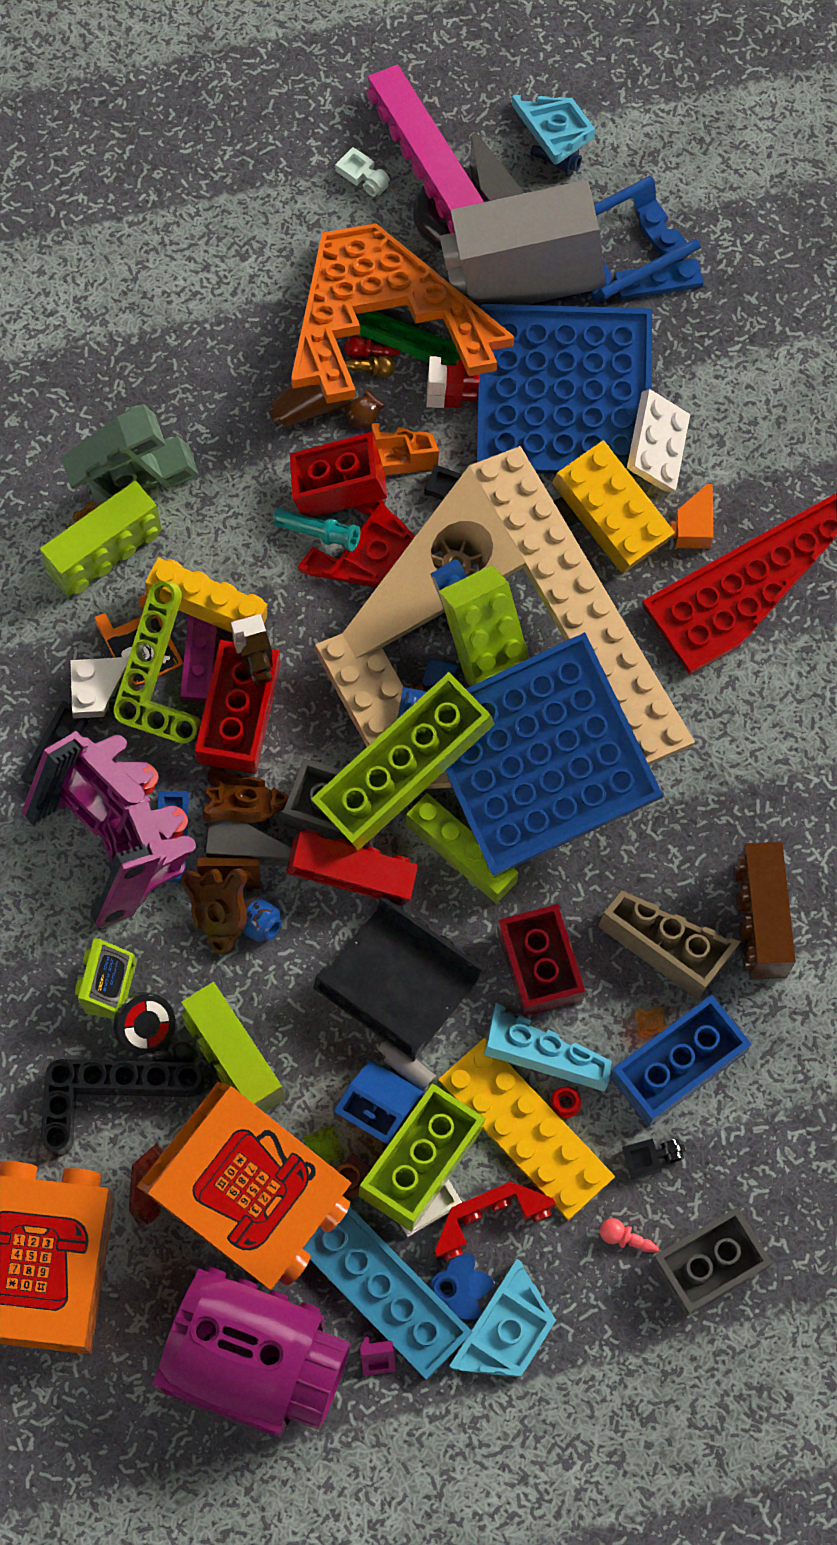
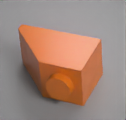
M706 484L678 509L675 521H670V526L675 532L671 537L675 538V548H711L713 541V484Z

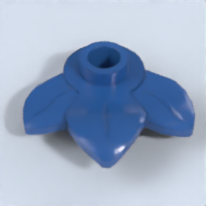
M462 1254L451 1259L446 1271L437 1273L430 1284V1289L445 1304H448L449 1308L458 1318L466 1320L480 1318L481 1311L476 1299H480L488 1294L495 1286V1281L489 1275L482 1271L474 1270L475 1257L473 1254ZM449 1281L452 1283L453 1288L449 1293H443L440 1290L442 1282Z

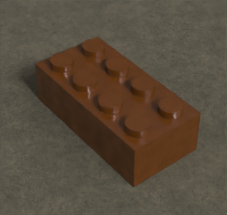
M783 842L745 843L741 854L737 855V863L733 865L734 881L740 882V893L736 894L737 910L743 911V922L739 924V935L741 941H746V952L742 954L743 970L749 971L750 980L787 978L796 960Z

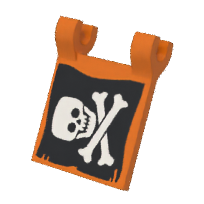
M146 594L138 597V604L142 611L147 599ZM106 613L94 617L95 623L113 658L129 657L141 617L117 628L112 627ZM155 615L151 620V627L154 631L159 632L163 623L161 618ZM171 638L169 639L158 677L183 665V661ZM148 644L142 649V655L147 661H150L154 655L152 647ZM139 673L133 679L135 687L145 683L144 677Z

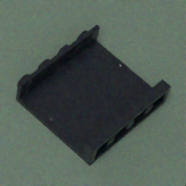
M382 896L379 900L378 909L328 969L323 967L316 975L313 989L415 1061L479 980L483 966L480 965L477 958L473 955L463 953L456 948L449 938L443 935L439 936L433 932L425 921L420 918H414L405 912L398 902L388 900Z

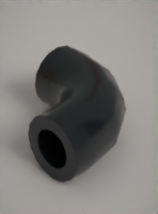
M423 185L414 201L413 221L421 237L434 247L442 250L440 235L450 233L448 224L444 218L439 216L435 200L428 198Z

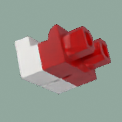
M430 356L426 407L461 408L462 401L477 402L480 374L468 376L461 359L457 361L456 366L441 365V357Z

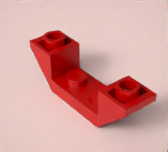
M508 1182L451 1207L435 1248L434 1256L437 1261L444 1258L445 1262H450L454 1257L462 1255V1250L467 1247V1242L458 1223L463 1221L465 1226L482 1219L481 1213L493 1209L494 1213L510 1207L512 1205L510 1200L515 1199L524 1221L532 1219L534 1223L551 1217L550 1211L554 1210L556 1203L549 1196L513 1182Z

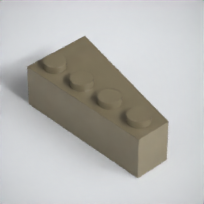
M621 891L606 909L598 925L600 929L697 1000L708 989L740 944L738 940L715 934L716 931L705 926L701 928L685 921L686 918L678 914L673 916L659 910V906L624 891Z

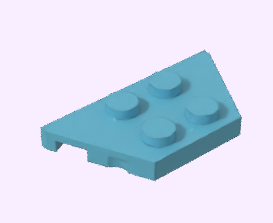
M521 95L512 96L513 108L554 165L563 161L595 136L594 126L573 98L538 96L537 102L521 101Z
M516 1259L472 1329L473 1333L465 1340L449 1365V1368L452 1370L521 1378L553 1327L556 1319L544 1303L540 1292L535 1284L532 1283L520 1260Z

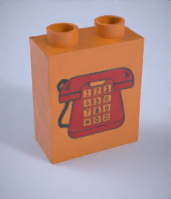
M217 1082L136 1187L255 1281L272 1290L278 1280L285 1286H289L302 1274L311 1257L303 1247L318 1227L325 1233H328L344 1218L350 1207V1201L342 1195L351 1185V1182L231 1085Z
M0 1161V1344L91 1355L115 1198L108 1187H100L102 1174L96 1171L65 1168L63 1169L61 1182L36 1180L38 1167L35 1165L17 1161Z

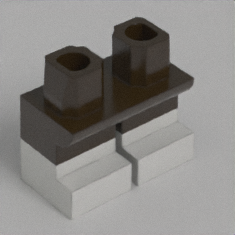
M261 614L231 622L233 641L237 653L241 652L244 675L251 674L254 686L272 681L270 667H273L272 650Z

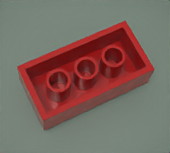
M220 640L195 747L197 764L257 774L281 666L279 650L271 649L273 667H270L272 681L254 686L251 674L244 675L241 652L237 653L234 642Z

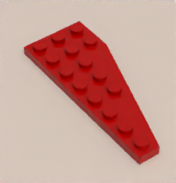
M837 493L642 600V607L689 676L738 649L837 538Z

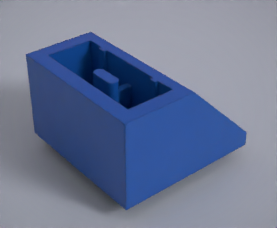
M370 1060L350 1083L333 1112L389 1145L425 1092Z

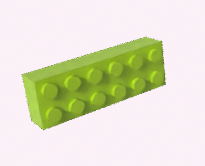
M448 672L311 799L359 851L495 725L492 716Z

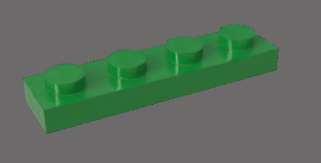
M371 311L361 313L357 317L360 324V335L414 356L417 359L429 363L430 356L441 357V365L456 366L457 361L461 359L454 343L384 314Z

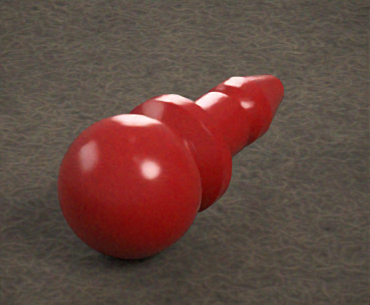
M351 336L344 344L345 353L354 359L362 356L365 359H369V354L391 357L400 353L399 350L387 345H371V339L364 340L360 336Z

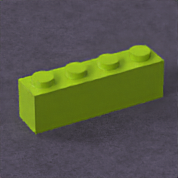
M428 793L406 814V826L496 904L517 883L519 872L514 868L496 877L492 875L473 832Z

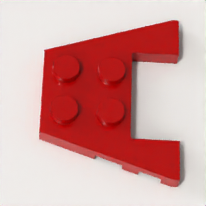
M382 500L353 507L369 517L360 529V540L355 550L349 551L345 549L339 559H335L312 547L297 566L299 571L310 576L377 588L415 538V535L396 515L394 516Z

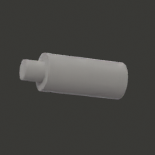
M384 1041L378 1048L386 1056L384 1062L407 1082L425 1092L435 1081L437 1076L417 1059L413 1061L387 1041Z

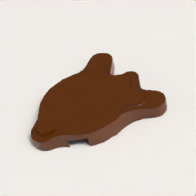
M213 768L208 772V782L215 788H207L205 790L204 799L208 804L203 808L202 817L208 822L222 819L244 823L260 822L284 810L289 797L286 793L278 791L274 787L272 790L265 787V780L250 776H234L219 768Z
M240 868L231 870L224 881L221 879L220 872L217 869L208 870L203 876L192 870L186 871L181 876V882L191 899V912L196 929L202 928L209 936L206 940L210 942L214 952L218 954L228 953L231 951L234 941L246 926L247 910L243 898V888L247 881L245 871Z

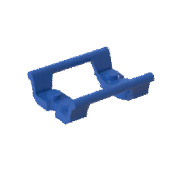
M648 176L594 204L597 216L631 198L634 204L633 207L639 217L640 229L655 250L663 255L611 282L610 270L603 262L606 286L588 292L597 303L701 248L700 242L696 238L686 242L678 229L672 230L665 226L668 215L656 200L655 181L652 176Z

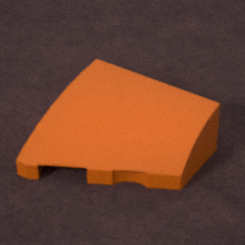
M379 423L371 425V431L375 436L385 475L433 470L435 464L438 465L439 450L433 433L413 432L398 427L395 433L379 432Z

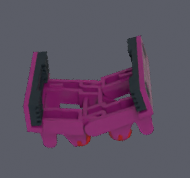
M75 731L44 749L22 813L32 825H35L36 821L40 822L42 818L44 819L47 815H51L52 811L56 812L58 808L61 809L66 805L95 836L100 835L111 861L109 868L111 871L110 877L101 897L96 898L90 912L97 927L100 928L134 916L136 910L146 901L151 890L180 876L185 869L184 862L187 856L194 851L196 844L193 838L182 836L188 823L187 815L182 809L176 806H167L151 811L149 806L151 799L148 795L153 792L158 782V773L155 768L146 762H117L119 755L125 750L127 745L124 737L113 735L94 744L88 737H82Z

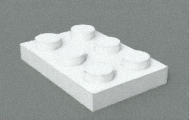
M651 389L643 391L641 393L627 469L665 492L676 491L690 414Z

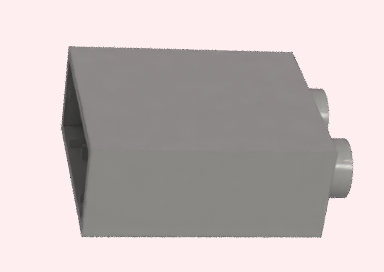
M588 179L451 209L455 232L440 235L450 284L463 295H469V299L479 308L480 304L530 305L594 291L606 286L600 230Z

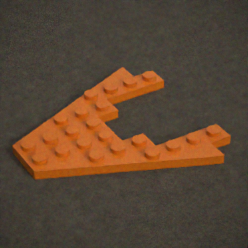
M373 223L323 232L292 371L291 385L294 389L320 384L327 404L356 398V389L336 342V338L360 334V324L356 314L408 305L415 324L443 319L468 376L497 371V361L492 351L514 347V336L378 224Z

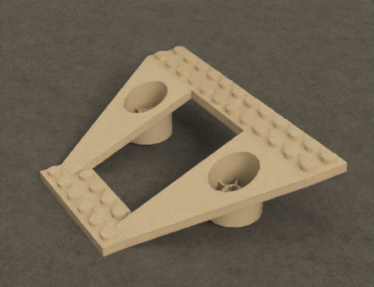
M521 446L469 465L344 632L317 643L314 647V651L366 747H368L397 720L403 689L400 679L382 648L445 613L430 573L437 570L435 566L442 567L457 559L462 564L466 577L478 572L472 569L471 565L477 564L479 570L493 565L504 578L523 568L564 640L567 641L584 632L586 633L649 766L685 751L695 743ZM439 551H442L444 558L435 556L434 554H436ZM444 771L426 789L452 787Z

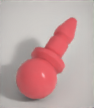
M607 1219L600 1226V1236L608 1244L619 1243L620 1247L624 1248L626 1243H628L629 1246L637 1249L640 1248L644 1252H659L658 1246L651 1240L643 1239L642 1236L634 1233L631 1234L632 1227H624L623 1223L618 1219Z

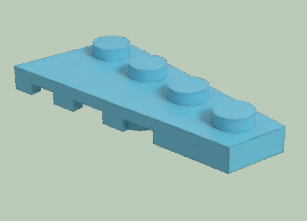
M498 1003L495 1004L484 1055L605 1092L609 1084L611 1060L577 1043L569 1045L562 1041L559 1034L549 1029L545 1033L531 1026V1020L521 1015L515 1018L504 1012L506 1007Z

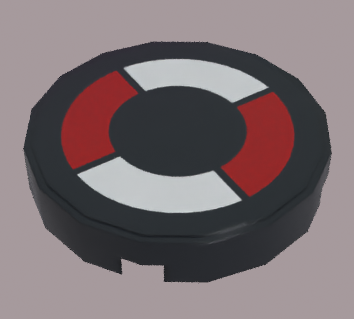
M139 992L130 995L124 1000L125 1003L122 1004L121 1008H118L114 1016L113 1029L117 1041L126 1050L136 1055L162 1050L169 1043L175 1031L176 1019L173 1008L166 999L155 993Z

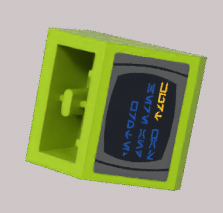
M98 938L93 939L92 947H86L83 958V965H86L84 977L79 976L75 988V995H78L79 1003H81L86 1014L114 1019L118 1008H121L122 1004L125 1003L124 1000L128 998L137 962L133 953Z

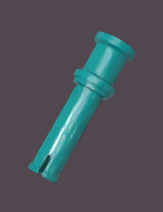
M277 508L273 515V520H277L273 522L274 526L321 538V541L327 545L335 543L345 546L346 550L353 551L360 540L361 531L357 525L349 527L339 524L335 519L319 520L282 508Z

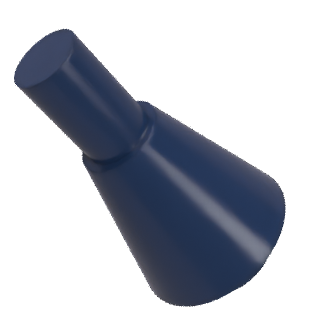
M533 145L530 152L531 156L545 159L568 175H572L573 171L577 172L582 162L579 149L555 165L541 146Z

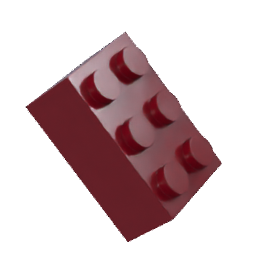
M558 904L498 920V937L523 1017L583 1001L586 991Z

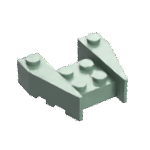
M145 404L129 408L126 413L114 418L61 457L70 487L74 489L84 483H89L96 507L135 480L148 494V488L162 484L163 489L199 476L189 445L179 436L164 439L156 415Z

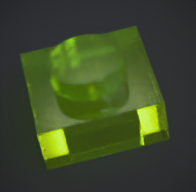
M333 1125L303 1137L306 1146L327 1163L344 1157Z

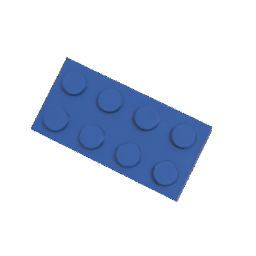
M711 994L612 1068L610 1079L649 1127L745 1055L752 1044Z

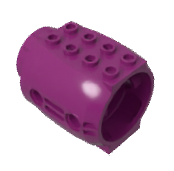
M208 1266L207 1271L198 1268L173 1322L152 1385L158 1392L280 1439L283 1438L290 1420L320 1430L340 1383L349 1356L351 1343L323 1332L325 1328L324 1316L319 1312L320 1308L301 1302V1305L298 1306L288 1301L289 1297L280 1292L270 1290L269 1294L259 1291L257 1289L258 1285L242 1278H239L238 1282L229 1280L226 1277L227 1273ZM272 1360H278L274 1365H267Z

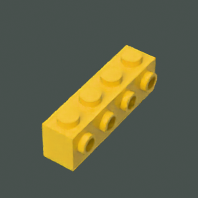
M158 557L145 581L146 596H148L151 586L157 582L170 581L176 583L182 591L179 611L231 633V622L261 614L263 623L267 619V603L261 597L255 594L246 595L239 592L229 583L221 582L220 584L213 581L201 571L192 572L187 570L180 563L172 559L164 560ZM166 586L160 591L159 596L162 602L168 603L171 599V591Z

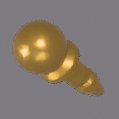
M371 356L368 360H350L345 362L347 369L369 372L371 377L377 375L380 378H388L395 372V363L388 356H380L377 359Z

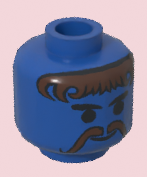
M259 896L252 897L247 901L244 900L247 910V921L242 933L256 942L273 939L282 926L280 910Z

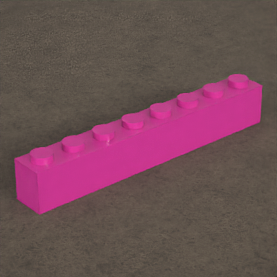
M397 64L369 75V88L366 89V93L372 105L376 104L379 117L383 123L387 122L393 141L400 143L404 159L411 161L416 178L422 179L428 198L435 200L439 216L446 218L450 233H454L451 209L483 203V199L399 65Z

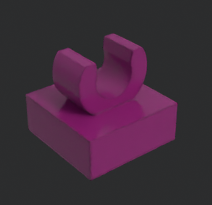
M381 1335L382 1342L370 1344L369 1337H364L363 1345H360L363 1376L396 1372L393 1342L388 1341L383 1335Z

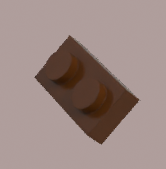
M198 857L197 871L199 875L203 876L208 870L217 869L220 872L221 879L224 881L231 870L240 868L247 875V881L243 889H260V858Z

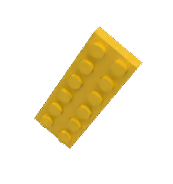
M483 1038L438 1079V1082L451 1096L486 1118L483 1126L485 1133L542 1194L554 1199L556 1203L555 1208L569 1221L605 1188L615 1176L508 1062L484 1055L487 1040Z

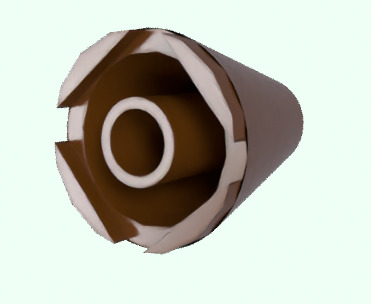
M290 383L270 403L272 410L268 413L277 427L282 424L284 428H288L344 408L351 401L349 399L327 404L320 384L293 389Z

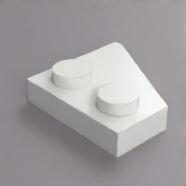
M129 657L70 660L73 719L104 717L109 707L110 699L115 696L119 688V681L125 672Z

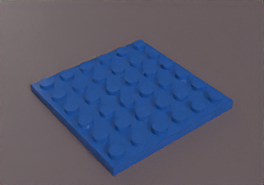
M480 304V309L514 336V347L493 350L492 352L497 361V371L480 374L478 388L477 462L521 446L536 473L557 474L561 469L604 440L630 475L638 476L627 469L641 393L648 389L652 390V309Z
M585 632L466 688L492 716L495 725L447 768L445 772L494 877L664 798Z

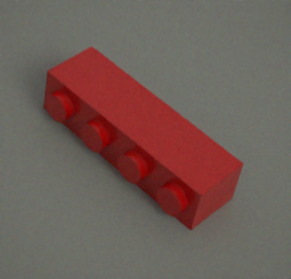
M305 830L304 832L300 831L293 839L286 874L378 900L384 896L388 900H394L403 906L411 900L418 864L409 862L410 860L404 856L393 855L390 857L380 854L381 851L373 847H363L358 851L354 846H351V842L340 838L330 840L323 838L322 834L317 831Z

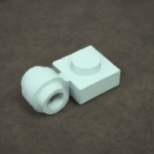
M354 147L335 164V171L356 186L364 180V190L373 197L377 194H382L388 187L390 178L387 173L382 169L373 170L374 161Z

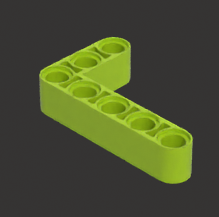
M160 581L152 585L149 590L113 712L115 718L122 724L178 743H188L198 739L201 720L195 715L151 701L182 599L181 588L176 583ZM165 586L171 591V599L168 603L162 602L159 596L161 589ZM155 615L160 617L163 623L159 632L154 631L151 627V620ZM146 644L150 645L154 651L153 658L150 661H147L142 655V649ZM137 673L141 674L145 680V685L141 690L136 688L133 682L134 676ZM128 702L134 704L136 708V714L133 718L128 717L125 713V706ZM156 711L162 713L165 719L161 728L153 723V715ZM184 721H188L192 725L193 733L190 737H186L181 732V725Z

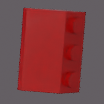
M373 432L289 453L292 500L302 515L316 517L387 499L385 472Z

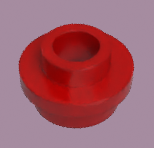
M559 1087L550 1097V1108L560 1118H571L581 1108V1097L571 1087ZM560 1099H570L571 1106L563 1108L559 1103Z

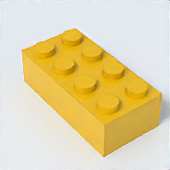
M604 440L557 472L552 481L553 486L622 574L666 544L675 533Z

